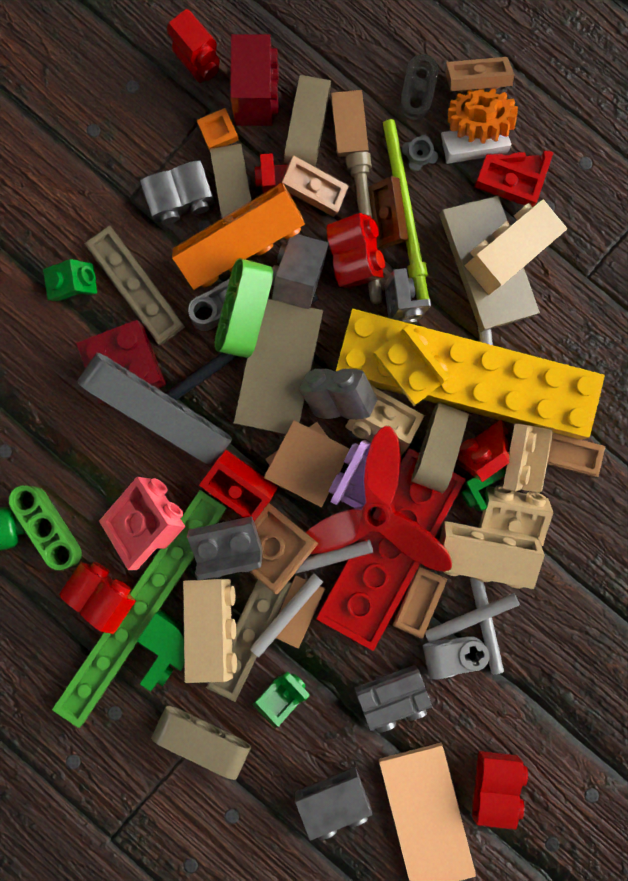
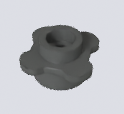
M426 135L414 138L411 142H406L402 146V153L407 156L410 162L409 168L412 171H419L422 166L428 163L435 164L438 159V154L434 151L433 144ZM422 151L423 154L419 156L417 152Z

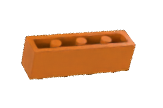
M282 182L175 246L172 259L193 290L201 285L205 288L216 282L219 278L218 275L227 270L232 272L237 259H247L254 254L259 256L268 252L273 247L274 242L283 237L284 239H289L298 234L301 230L300 227L305 225L300 211Z

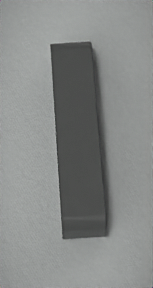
M101 353L94 355L77 380L78 384L89 393L210 466L215 464L232 441V438L222 429Z

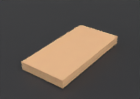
M442 743L380 758L379 763L409 881H461L476 877Z

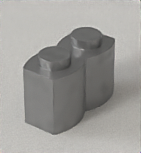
M201 160L180 165L169 171L155 173L140 180L151 216L156 223H174L180 219V215L188 212L194 215L204 213L210 209V205L215 203Z
M314 369L307 372L299 388L313 414L323 419L343 416L347 419L357 420L370 417L378 400L365 373L359 369H342L337 372L329 369Z

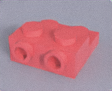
M137 476L99 520L127 570H138L157 548L166 549L186 527L180 519L183 516V511L175 503L169 502L165 496L168 491L166 485L156 478L150 479Z

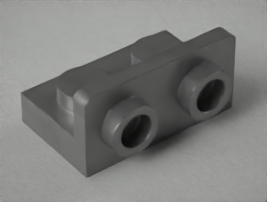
M407 268L392 271L384 286L388 318L413 325L417 324V319H421L431 307L430 299L411 301V298L415 296L413 279L408 278Z
M252 516L188 530L187 539L197 563L195 572L197 580L216 579L232 573L249 572L262 566V545Z

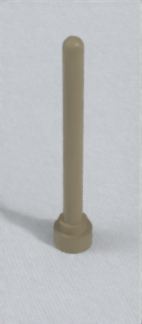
M355 152L346 156L347 171L355 179L359 213L369 215L372 218L367 175L370 174L369 169L372 168L371 156L368 152ZM378 279L368 283L370 301L373 304H380L383 299L381 282Z

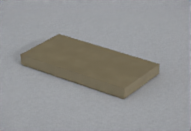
M499 196L442 210L439 215L480 332L539 314L540 311L524 267L488 295L464 266L474 258L470 252L484 240L489 244L493 242L496 238L492 233L507 221Z
M273 299L267 300L254 352L247 358L234 419L235 424L287 434L293 420L300 422L305 398L299 388L307 372L311 371L323 310L315 308L306 309Z

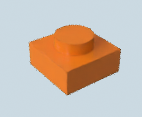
M226 108L197 119L198 127L209 151L211 148L228 146L239 141Z

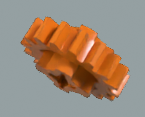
M484 88L476 91L467 90L466 96L458 93L456 100L450 101L448 123H450L451 131L458 130L457 137L469 136L468 142H473L475 138L480 139L482 144L487 139L497 142L499 135L507 137L509 136V130L515 129L518 107L514 106V99H507L506 92L496 94L495 88L489 92H485Z

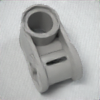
M229 280L194 298L190 302L188 308L192 324L197 329L208 331L218 326ZM200 308L211 309V317L206 320L196 318V312Z
M474 636L437 640L432 643L423 644L430 679H444L457 674L479 671L489 661L487 647L479 638ZM474 646L480 652L475 653V659L470 660L468 655L465 654L470 653L469 647Z

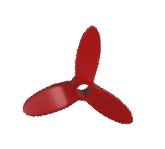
M386 425L379 429L371 442L364 475L366 504L362 507L343 510L326 517L306 531V534L319 543L311 554H320L343 548L373 531L380 532L399 550L418 563L436 571H449L452 568V559L446 548L425 528L396 511L392 503L398 487L401 467L399 439L392 427ZM371 508H382L385 511L386 520L378 521L374 519L371 514Z

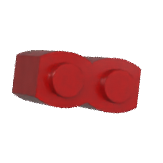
M185 9L168 23L167 34L173 41V53L196 81L201 83L204 80L212 79L219 71L220 59L216 54L217 43L189 9Z
M358 213L327 225V238L333 254V267L339 287L353 288L383 278L385 259L382 252L377 249L379 230L375 220L369 215Z
M80 562L59 593V596L97 630L114 634L136 602L129 594L131 588L120 580L114 579L113 581L108 576L110 571L97 562H93L91 565Z
M479 751L472 800V818L476 825L517 829L518 821L524 817V801L520 799L522 786L525 787L528 782L527 766H524V762L518 755Z

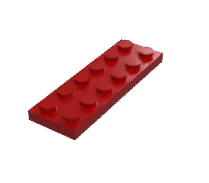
M408 448L401 461L399 483L392 503L396 511L415 521L435 537L466 479L453 472L449 485L443 494L412 482L411 479L419 453ZM376 507L372 517L378 521L386 520L385 511L380 507ZM370 531L360 538L357 543L370 540L373 553L346 561L316 619L374 651L420 563L399 550L380 532Z

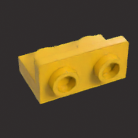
M406 325L400 333L376 350L373 355L413 406H415L450 377L446 373L449 371V368L439 355L433 356L427 349L426 345L428 342L425 336L417 328L412 330L409 325Z

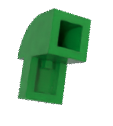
M159 610L137 640V642L158 655V658L140 683L141 686L150 692L157 683L162 687L174 671V669L169 667L170 664L180 671L185 666L184 626L163 610Z

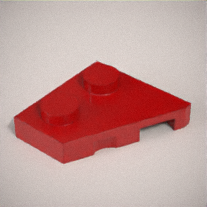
M543 151L542 155L526 156L525 152L512 153L511 155L487 154L474 187L524 206L529 203L534 207L540 195L554 152Z
M499 420L477 437L461 443L456 460L457 465L481 482L510 463L507 452L509 442L505 437L508 434V429L503 421Z

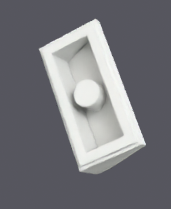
M458 130L441 133L446 164L485 158L487 154L505 155L511 148L509 136L499 135L497 142L487 139L482 144L478 138H475L473 142H468L469 136L457 137Z

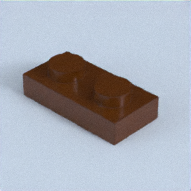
M391 176L368 187L372 219L375 220L379 230L377 248L386 249L408 240L400 179Z

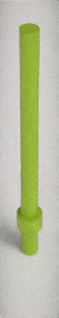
M389 119L383 122L392 175L400 179L408 240L405 241L410 265L407 267L409 278H412L414 281L417 300L429 299L426 283L428 272L426 263L422 262L396 124L395 120Z

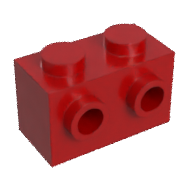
M225 450L199 485L208 491L210 495L233 509L239 516L243 518L252 516L254 522L270 502L278 488L228 450Z

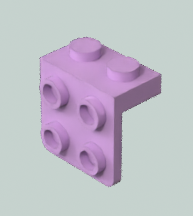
M363 440L360 445L352 444L344 460L349 465L345 474L342 472L337 474L328 491L333 494L330 501L333 504L337 505L339 501H342L354 508L362 507L366 504L364 475L366 459L371 445L370 442Z

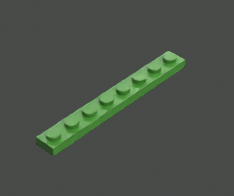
M199 490L181 517L186 527L166 549L158 551L130 593L136 602L114 634L103 633L52 709L54 712L78 728L84 724L138 643L137 640L155 613L161 609L195 558L187 539L188 530L217 524L228 507L204 491Z

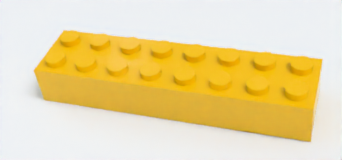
M352 308L336 372L342 369H359L365 373L371 386L405 395L373 354L400 333L402 328L409 325L412 330L417 328L425 336L428 342L426 345L427 349L433 356L439 355L449 368V371L446 373L450 378L422 400L433 403L440 402L456 409L513 424L551 429L553 433L580 440L590 438L605 377L604 374Z

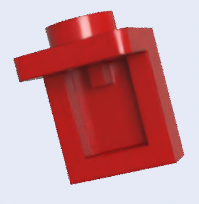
M273 153L260 154L261 166H255L256 186L263 187V194L280 184L287 165L274 166Z

